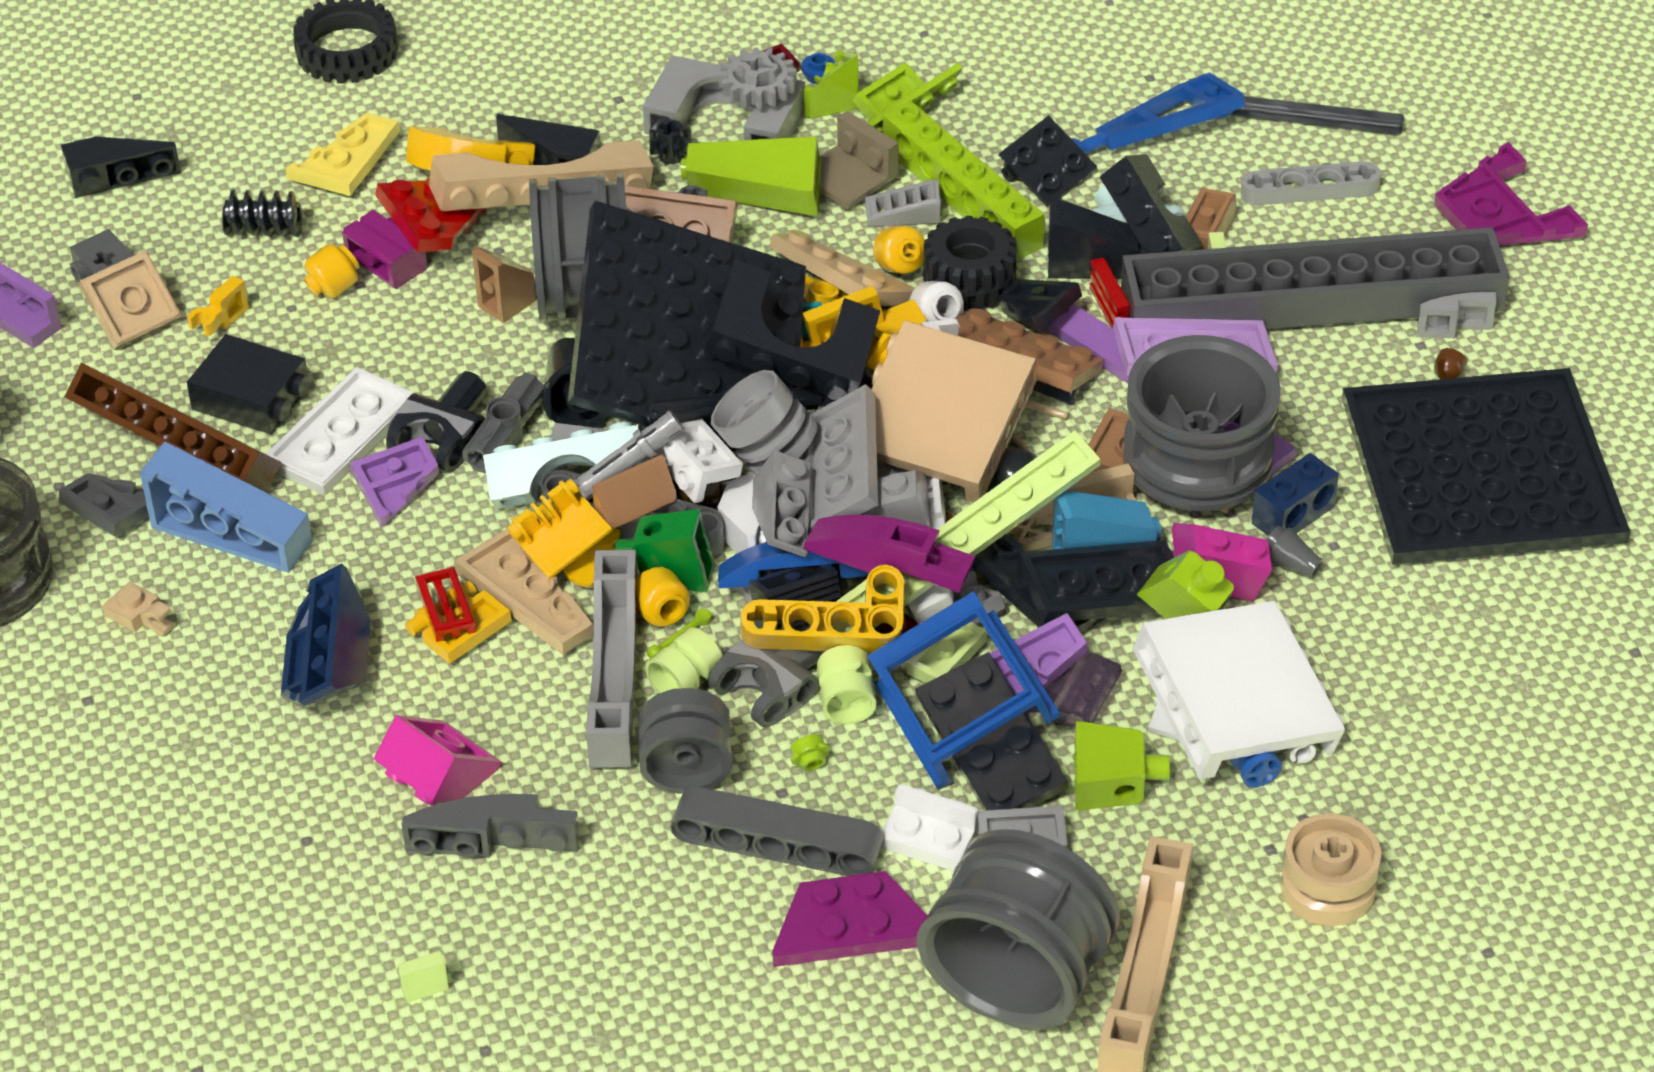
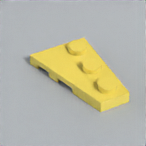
M371 113L364 114L337 132V139L324 148L318 145L309 151L310 158L301 164L293 162L285 168L286 178L351 196L400 133L399 121Z

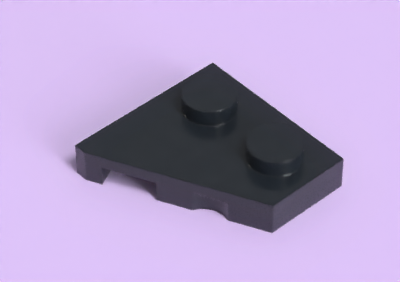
M1017 279L998 297L1001 311L1039 332H1044L1062 314L1069 311L1070 307L1082 296L1078 282Z

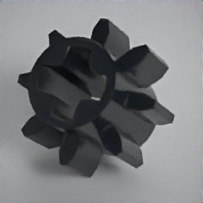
M669 119L658 123L656 130H649L650 155L658 154V159L665 164L681 162L684 154H687L688 143H692L691 129L683 130V125L679 121Z

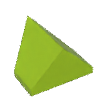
M837 50L835 53V63L827 62L823 76L814 77L815 82L818 84L815 87L807 85L804 88V117L813 119L846 111L859 110L852 101L856 93H858V54Z

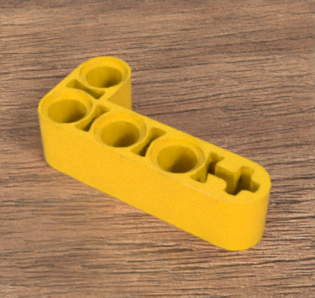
M880 565L872 569L866 581L865 603L753 600L742 609L740 618L741 638L745 644L756 649L827 651L836 646L851 645L872 653L902 634L904 608L903 576L898 569L889 565ZM886 584L891 586L894 592L889 595H882L876 592L874 587ZM777 620H782V630H777ZM796 620H803L808 622L811 627L806 631L800 632L794 630L790 624ZM755 621H763V628H755ZM843 621L850 624L852 629L841 633L834 630L832 625ZM883 622L891 625L894 630L888 634H881L875 631L873 626Z

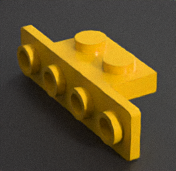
M872 285L804 312L803 317L809 341L804 342V347H814L829 339L834 318L844 298L880 310L876 328L890 335L893 333L898 334L904 320L919 325L922 322H927L915 300H909L882 311L878 293Z

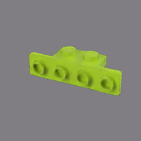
M904 62L856 93L852 101L869 120L866 123L883 133L884 114L911 101L921 110L925 109L934 100L935 95L941 93L944 96L958 85L959 81L956 78L963 67L958 62L925 84L908 63Z

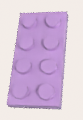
M1115 317L1113 332L1126 376H1129L1136 360L1151 347L1169 339L1190 335L1217 336L1244 344L1262 355L1277 373L1278 364L1263 320Z

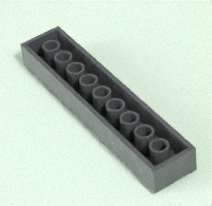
M1490 227L1123 255L1121 289L1130 304V318L1263 320L1265 329L1415 318L1419 317L1420 304L1444 296L1472 292H1496L1495 311H1504L1510 276L1494 229Z

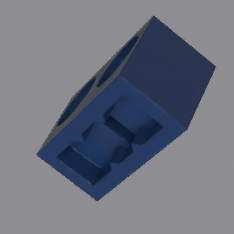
M1307 454L1255 490L1251 524L1267 536L1279 525L1284 529L1290 527L1297 534L1335 507L1339 473L1313 454Z

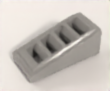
M938 180L924 181L865 197L867 227L940 223ZM877 208H884V211L878 212Z

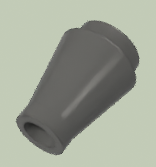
M1279 525L1274 528L1266 539L1269 544L1271 562L1300 573L1309 579H1312L1323 565L1324 559L1319 557L1290 527L1284 529Z

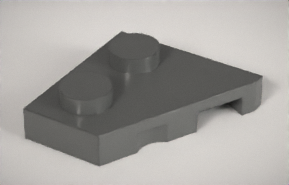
M87 473L59 490V503L113 536H117L149 516L144 492L136 490V482L121 479L111 480L106 476Z

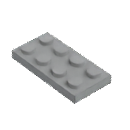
M866 384L811 414L817 421V432L812 443L802 454V460L810 462L808 536L819 518L838 515H861L878 506L875 393Z

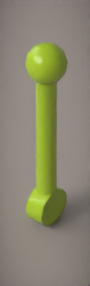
M707 609L697 610L695 619L661 644L652 645L648 648L647 655L649 659L663 648L669 647L674 639L687 628H696L699 625L705 626L710 624L711 612Z

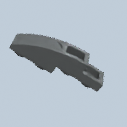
M490 794L461 798L423 808L404 816L401 822L405 851L421 854L436 853L459 855L462 857L490 858L493 845H502L510 848L525 847L547 849L550 851L577 852L580 842L578 811L539 808L538 794Z

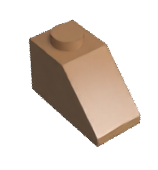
M479 247L472 250L477 304L479 308L505 323L536 301L535 279L533 273L526 266H521L507 256Z

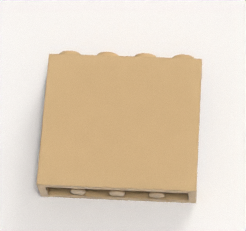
M904 320L898 334L893 333L887 346V358L884 364L879 363L872 379L873 387L871 390L875 393L877 461L909 471L918 470L924 472L926 476L965 488L966 501L974 503L986 494L1037 381L1036 359Z

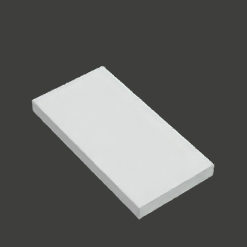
M356 367L266 454L282 462L277 474L325 496L351 471L350 462L365 457L387 435L389 426L398 409L414 392Z

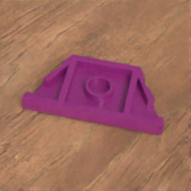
M886 871L800 882L772 950L773 967L917 948V934L928 915Z

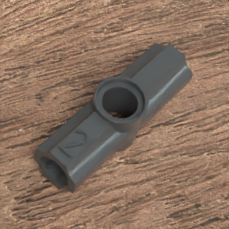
M524 372L521 376H516L502 397H497L487 404L486 419L463 449V459L471 465L473 470L486 473L483 455L494 453L493 450L499 446L518 445L524 437L523 427L542 401L544 384L538 380L536 375Z

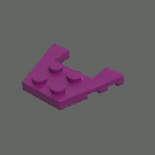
M1509 142L1501 145L1498 153L1492 158L1486 156L1479 161L1478 168L1470 174L1464 172L1435 193L1434 205L1457 230L1493 227L1499 245L1578 238L1587 235L1588 223L1570 205L1536 216L1502 180L1525 172L1527 160Z

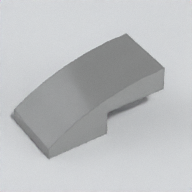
M1496 292L1454 294L1420 304L1417 337L1455 339L1456 329L1492 330L1496 308Z

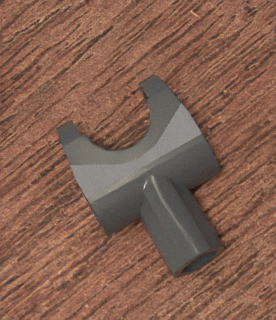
M808 623L799 631L801 632L808 630L811 627L810 624ZM741 640L714 665L708 684L712 690L720 695L728 692L733 693L744 688L761 691L763 694L754 703L751 710V718L762 727H770L792 715L813 697L818 688L819 681L818 677L807 669L817 663L820 656L826 651L751 648Z

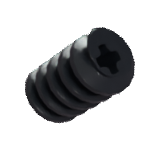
M231 189L229 197L225 200L223 206V232L225 235H229L233 229L236 235L243 236L248 229L250 235L258 236L262 229L265 236H272L275 230H277L279 236L286 237L291 229L293 236L299 237L302 230V208L300 202L296 201L294 191H289L286 201H282L280 192L275 190L272 200L268 201L265 190H260L257 200H253L251 190L246 189L243 199L239 200L236 189Z

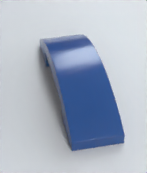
M765 542L745 549L721 563L718 570L719 589L750 586V580H757L759 570L839 564L840 578L868 576L869 573L810 551L803 557L768 545Z

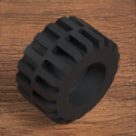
M964 216L962 219L955 217L949 219L948 223H939L936 225V229L930 230L927 234V239L924 241L923 280L924 282L942 281L954 285L962 294L964 311H968V309L984 310V307L987 306L990 308L997 306L998 297L1016 281L1017 242L1012 237V232L1008 228H1002L1001 223L997 221L990 222L985 217L973 218V216Z

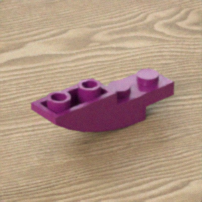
M838 515L819 518L803 547L805 550L868 573L880 565L893 566L902 573L960 593L971 572L975 559L973 555L937 543L940 530L919 523L875 515Z

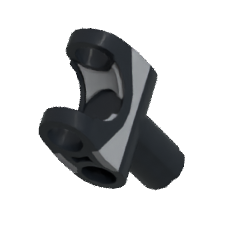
M463 371V373L458 374L438 400L418 393H412L398 409L389 426L386 439L387 449L423 436L426 443L439 446L436 455L439 469L448 472L457 469L464 462L463 449L485 420L483 415L473 412L487 394L485 382L477 374Z

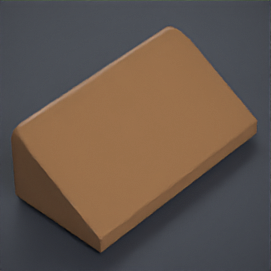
M1201 187L1186 216L1203 244V247L1199 250L1208 248L1209 232H1224V237L1226 236L1236 216V194Z
M662 454L592 485L594 509L612 529L618 528L677 500L676 490L666 460Z

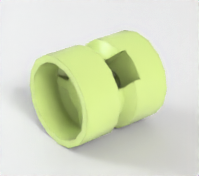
M687 628L674 639L669 647L663 648L647 661L645 665L646 674L649 682L658 693L677 688L698 689L700 684L709 681L710 673L714 665L722 657V654L708 634L698 628Z
M843 645L828 649L817 661L823 713L827 719L834 723L844 725L855 724L866 720L876 709L870 660L867 657L866 651L856 646Z

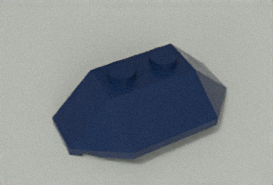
M342 563L309 581L306 592L309 594L298 607L288 630L281 686V697L287 701L306 706L333 698L366 681L371 620L347 567Z

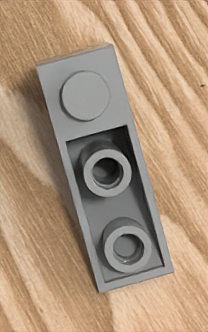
M776 450L772 452L753 478L752 509L768 545L805 557L808 554V550L803 549L808 538L810 462Z

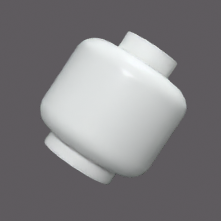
M926 281L921 283L912 291L909 300H915L927 321L954 319L962 315L964 311L962 294L954 285L948 282Z

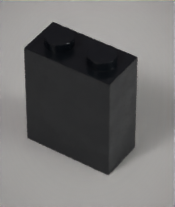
M225 334L186 383L192 410L272 435L280 423L287 420L291 409L297 401L307 394L310 387V377L307 373L305 358Z

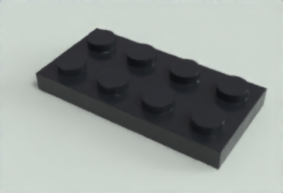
M1166 540L1020 552L1016 565L1043 624L1066 613H1068L1072 621L1158 613L1142 600L1137 593L1158 566L1173 559L1174 556Z
M989 652L915 688L919 702L941 739L946 738L1015 696ZM1023 712L952 755L984 811L1031 808L1069 789L1065 776L1026 712Z

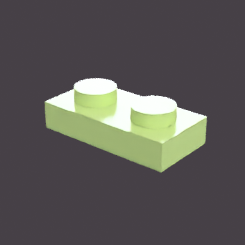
M972 622L966 624L910 658L906 662V673L927 683L967 663L987 642V631Z

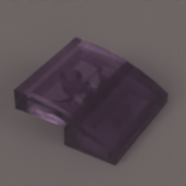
M1087 652L1048 685L1045 690L1061 714L1060 717L1053 720L1054 725L1075 726L1076 721L1094 723L1123 671L1121 665L1095 653ZM1033 706V707H1031L1030 709H1028V710L1025 711V712H1039V711L1037 710V708H1036L1035 706Z

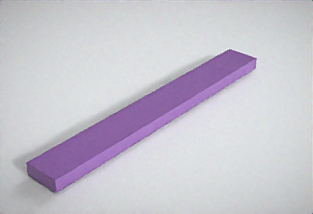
M1073 304L1068 312L1062 314L1046 329L1071 347L1082 346L1090 349L1093 352L1092 355L1104 359L1103 368L1128 383L1129 376L1125 374L1113 328L1076 304ZM1233 421L1223 429L1229 432L1242 426ZM1275 433L1273 465L1270 476L1296 457L1297 447Z

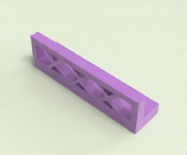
M0 262V328L30 347L35 348L62 329L55 296Z

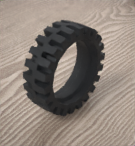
M326 0V5L318 2L313 4V10L309 8L304 10L303 16H298L293 27L294 48L299 66H302L306 74L311 73V77L317 80L322 76L323 82L331 83L333 78H336L337 84H344L345 79H350L351 83H357L361 76L365 80L371 79L372 72L377 75L383 73L384 67L389 68L392 65V59L395 60L397 56L398 42L394 17H392L389 9L385 10L384 5L381 3L375 5L374 0H365L364 2L362 0H340L339 2ZM342 29H362L377 36L371 43L347 51L327 50L314 44L320 37L332 31Z

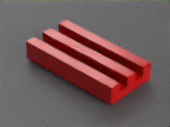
M1098 258L1091 260L1093 271H1090L1092 282H1090L1089 288L1108 324L1113 328L1115 317L1130 318V304L1106 260Z
M455 567L415 576L416 586L436 642L443 641L444 634L451 633L452 638L460 636V630L466 629L468 634L476 632L475 621ZM448 578L462 616L460 619L455 620L441 581ZM427 583H433L446 619L444 623H441Z

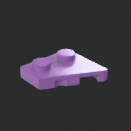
M423 436L350 462L351 473L380 527L386 526L439 474L438 463Z

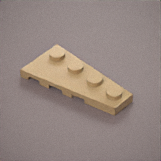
M790 230L789 234L773 233L769 245L771 249L795 263L805 265L808 271L847 294H852L873 285L878 293L881 306H897L909 301L912 291L915 289V287L839 253L829 246L811 240V236L805 232Z
M508 529L503 530L454 560L457 575L465 581L472 582L478 591L485 590L511 611L512 617L562 655L593 636V623L568 592H563L558 586L557 577L554 576L549 580L508 533Z

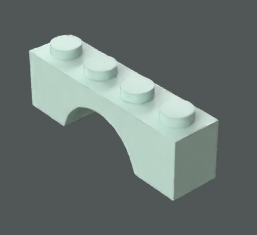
M620 422L610 425L608 431L594 433L593 430H580L571 433V438L557 441L552 437L539 438L532 441V446L517 448L516 445L499 446L493 450L494 453L483 455L490 501L497 509L536 502L541 488V479L546 473L569 464H586L594 467V465L633 438L632 433L640 429L638 425L632 426L630 422ZM648 457L643 461L639 462L637 465L647 461Z

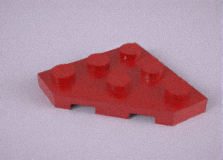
M430 178L420 181L398 179L389 183H377L376 198L416 252L451 250L457 244L459 235L461 233L466 234L476 223L478 214L480 212L485 213L488 208L441 211L430 189Z

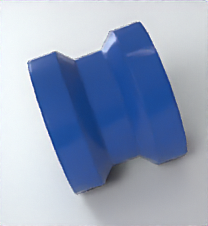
M1272 752L1229 759L1234 768L1241 770L1240 777L1245 785L1250 788H1258L1273 781L1278 776L1282 767L1281 761Z

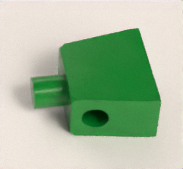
M700 509L644 516L639 520L634 539L617 540L615 550H636V561L640 574L654 567H664L676 574L689 591L708 592L715 560Z

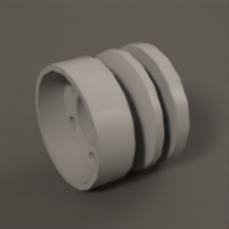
M771 370L753 373L739 381L722 397L711 415V425L731 448H736V454L745 462L754 475L758 473L774 450L799 458L812 443L817 432V421L797 399H793V393Z

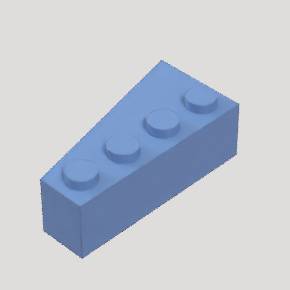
M167 442L160 446L140 471L152 529L287 573L292 570L313 542L307 513Z

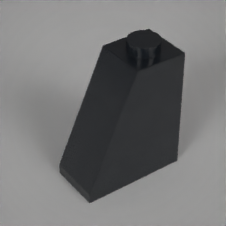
M1050 198L1048 278L1091 279L1090 271H1093L1091 260L1104 258L1115 278L1121 279L1123 255L1145 254L1143 247L1138 242L1128 223L1059 198Z

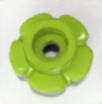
M807 735L796 740L791 745L790 749L793 756L790 760L793 765L802 767L804 771H813L825 765L831 748L829 744L824 743L821 735Z

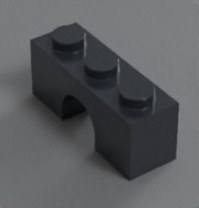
M1147 154L1126 155L1099 176L1146 254L1199 250L1203 247L1202 242L1186 216L1173 214L1160 200L1157 191L1166 184Z

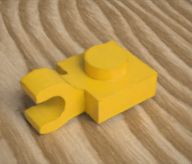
M232 275L220 287L216 288L209 296L210 306L196 308L188 314L189 328L193 330L197 325L203 323L204 335L207 337L213 335L218 327L226 330L249 309L244 280Z

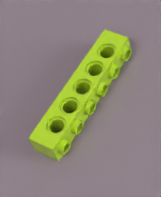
M911 101L883 115V133L899 143V162L921 182L938 180L940 198L963 218L964 216H973V218L985 217L990 222L997 221L1001 223L1002 228H1008L1012 232V237L1017 242V261L1043 248L1045 214Z

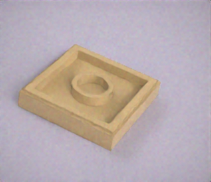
M147 250L82 279L78 283L114 350L174 322L182 316Z

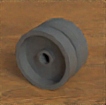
M677 688L656 694L644 703L638 714L640 772L648 783L663 791L682 794L688 787L695 786L710 789L726 779L732 768L730 711L722 699L708 691L695 688Z

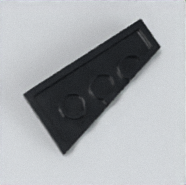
M1005 534L975 556L973 568L1037 627H1041L1045 624H1043L1016 565L1019 553L1025 552L1022 550L1023 544ZM1106 618L1073 622L1082 634Z

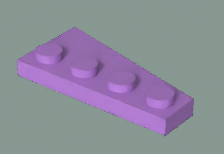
M1068 613L1014 640L1044 689L1089 652L1086 640ZM999 650L991 652L992 658L1014 694L1017 695L1024 689Z

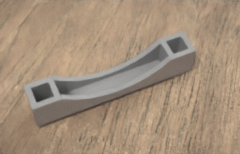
M595 550L593 665L586 727L589 768L631 767L637 627L636 578H638L636 550Z

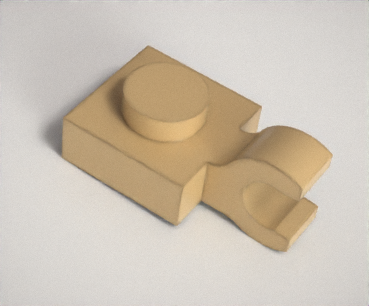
M130 581L102 605L106 618L133 632L144 625L156 634L164 636L175 626L172 621L165 618L171 612L170 607L160 602V598L156 594Z

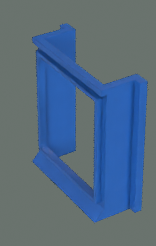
M974 591L867 656L880 679L874 682L875 686L938 790L953 782L941 762L1031 707L1035 706L1046 724L1061 716L996 612L992 610L987 613ZM978 618L1024 690L933 745L889 671Z

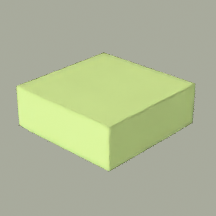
M441 951L398 964L401 989L406 1003L449 990L446 965Z

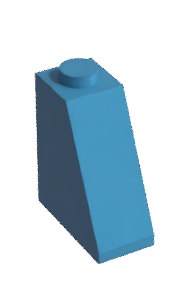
M1068 490L1054 499L1052 549L1161 540L1159 520L1157 517H1151L1145 502Z

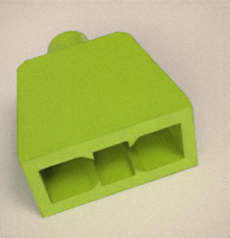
M1188 550L1158 566L1137 595L1161 616L1168 619L1222 610L1232 594L1234 586L1233 583L1224 577V569L1218 562H1206L1197 553Z
M1076 721L1074 743L1075 810H1090L1141 803L1144 798L1145 780H1169V755L1144 754V733L1140 730Z

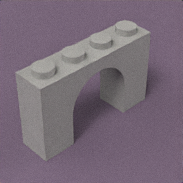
M672 55L643 105L644 134L649 135L650 129L656 130L658 123L669 119L679 121L683 125L684 130L691 116L699 109L713 104H732L730 96L724 97L722 95V88L719 86L721 65ZM797 80L795 92L788 93L787 101L777 99L775 107L764 103L762 109H757L756 105H750L746 108L751 111V114L744 125V140L791 138L804 113L805 81ZM742 101L734 103L735 105L743 107Z

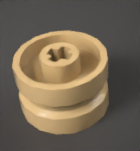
M1334 813L1313 815L1298 822L1287 836L1280 883L1284 902L1294 914L1310 923L1329 927L1348 925L1364 917L1374 904L1382 856L1381 847L1376 835L1367 825L1350 816Z

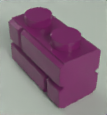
M371 210L360 217L359 222L356 220L343 229L344 246L353 254L357 262L396 289L407 283L410 277L414 278L426 270V252H416L391 217L385 218L375 210Z

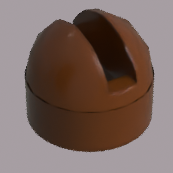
M1441 349L1434 361L1436 376L1440 379L1459 378L1466 368L1467 359L1461 352L1455 349Z

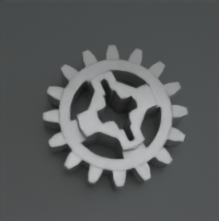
M754 47L753 53H747L742 49L740 50L739 57L729 55L728 63H722L721 72H719V86L722 88V95L724 97L730 96L732 104L742 101L743 108L756 105L757 109H762L764 103L775 107L777 99L781 101L788 100V93H794L795 84H797L796 68H793V60H785L783 52L773 55L771 48L766 51H760L758 47Z

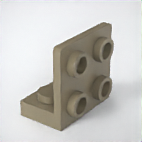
M846 111L837 117V145L821 155L820 192L845 209H850L865 199V197H868L899 176V143L851 112Z

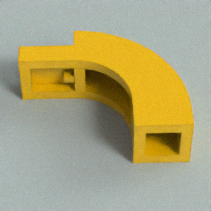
M409 126L405 161L431 171L433 155L471 153L502 163L533 165L535 145L530 142L473 138L452 133L444 128Z

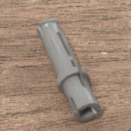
M669 410L644 430H636L632 433L633 438L594 465L590 470L575 478L573 482L577 485L583 497L589 501L593 497L592 485L634 467L647 457L652 459L657 455L656 450L685 430L676 416Z

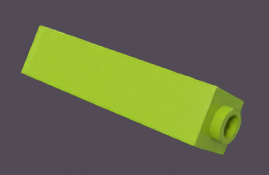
M817 136L688 143L687 158L681 159L682 180H688L689 185L699 186L704 190H708V197L733 200L737 203L805 215H818L821 155Z

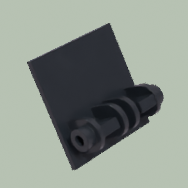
M1049 115L998 154L1004 161V168L1001 169L1003 177L1008 181L1020 178L1046 207L1050 205V198H1059L1097 168V165Z

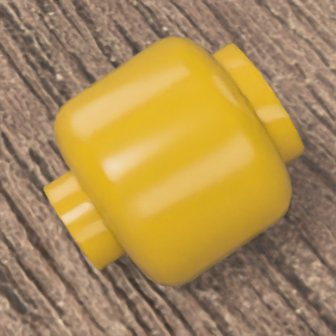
M901 225L887 227L878 234L874 241V258L878 265L887 272L896 274L912 273L920 268L924 262L925 239L913 227Z
M326 244L305 261L304 268L307 276L303 280L315 296L323 293L326 297L335 299L357 282V270L360 268V265L344 245L341 244L337 247L334 244Z
M654 567L644 571L636 578V608L649 624L657 627H666L678 622L685 615L689 608L690 595L687 587L670 569Z

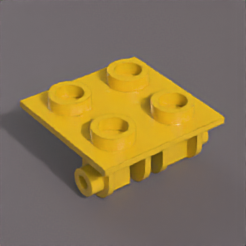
M572 479L567 480L565 483L562 480L558 482L559 485L547 493L550 497L548 500L541 495L539 498L543 504L537 507L532 502L530 506L533 511L531 512L529 509H526L516 518L513 517L511 519L512 524L507 527L508 533L549 580L613 531L608 523L582 496Z

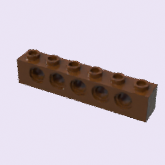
M84 363L80 364L64 396L160 446L167 442L266 493L282 463Z

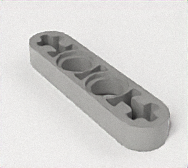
M1363 161L1255 170L1243 175L1240 197L1251 205H1271L1370 196L1379 190L1381 170L1374 163ZM1321 180H1333V181H1335V182H1337V183H1336V184H1325V183H1322V182H1320V181H1321ZM1285 183H1297V184H1300L1301 186H1300V187H1289V186H1286V185H1284V184H1285Z

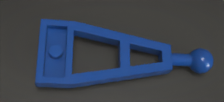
M1208 72L1178 84L1095 128L1096 135L1081 141L1076 138L1071 139L1085 154L1104 146L1113 150L1211 119L1230 116L1234 110L1245 106L1244 95L1241 91ZM1185 100L1194 105V107L1157 117V115Z

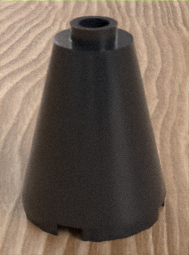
M575 338L560 339L551 346L548 354L542 394V403L546 415L555 423L599 428L604 424L603 420L609 415L568 403Z

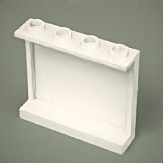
M1275 601L1143 623L1133 646V651L1199 780L1215 777L1222 761L1316 743L1321 744L1327 756L1333 755L1345 731L1343 720L1340 714L1333 708L1326 695L1323 683L1316 677L1308 662L1305 650L1299 646L1291 631L1288 619L1282 615Z

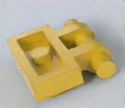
M466 581L461 586L475 621V633L468 634L467 630L464 629L460 630L459 637L452 638L451 633L444 634L443 641L436 642L424 606L417 609L414 614L415 616L405 622V628L410 635L415 636L422 631L423 643L449 664L512 622L511 611L485 590L477 594L476 587L470 581ZM450 587L445 592L456 620L462 618ZM438 600L434 603L440 622L444 623L446 619L443 617L444 614Z

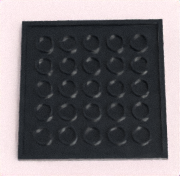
M595 200L589 212L568 403L644 426H650L651 424L648 422L647 415L645 414V407L651 401L726 394L739 381L756 373L750 368L730 361H722L713 355L704 353L723 287L734 260L736 259L771 272L761 306L764 323L778 339L800 347L806 266ZM782 380L788 389L797 388L789 382ZM711 419L704 420V422L725 443V445L731 451L736 452V448H731L726 443V441L719 435V433L713 428V426L711 425Z
M1570 368L1343 388L1342 402L1392 565L1629 542L1630 529Z

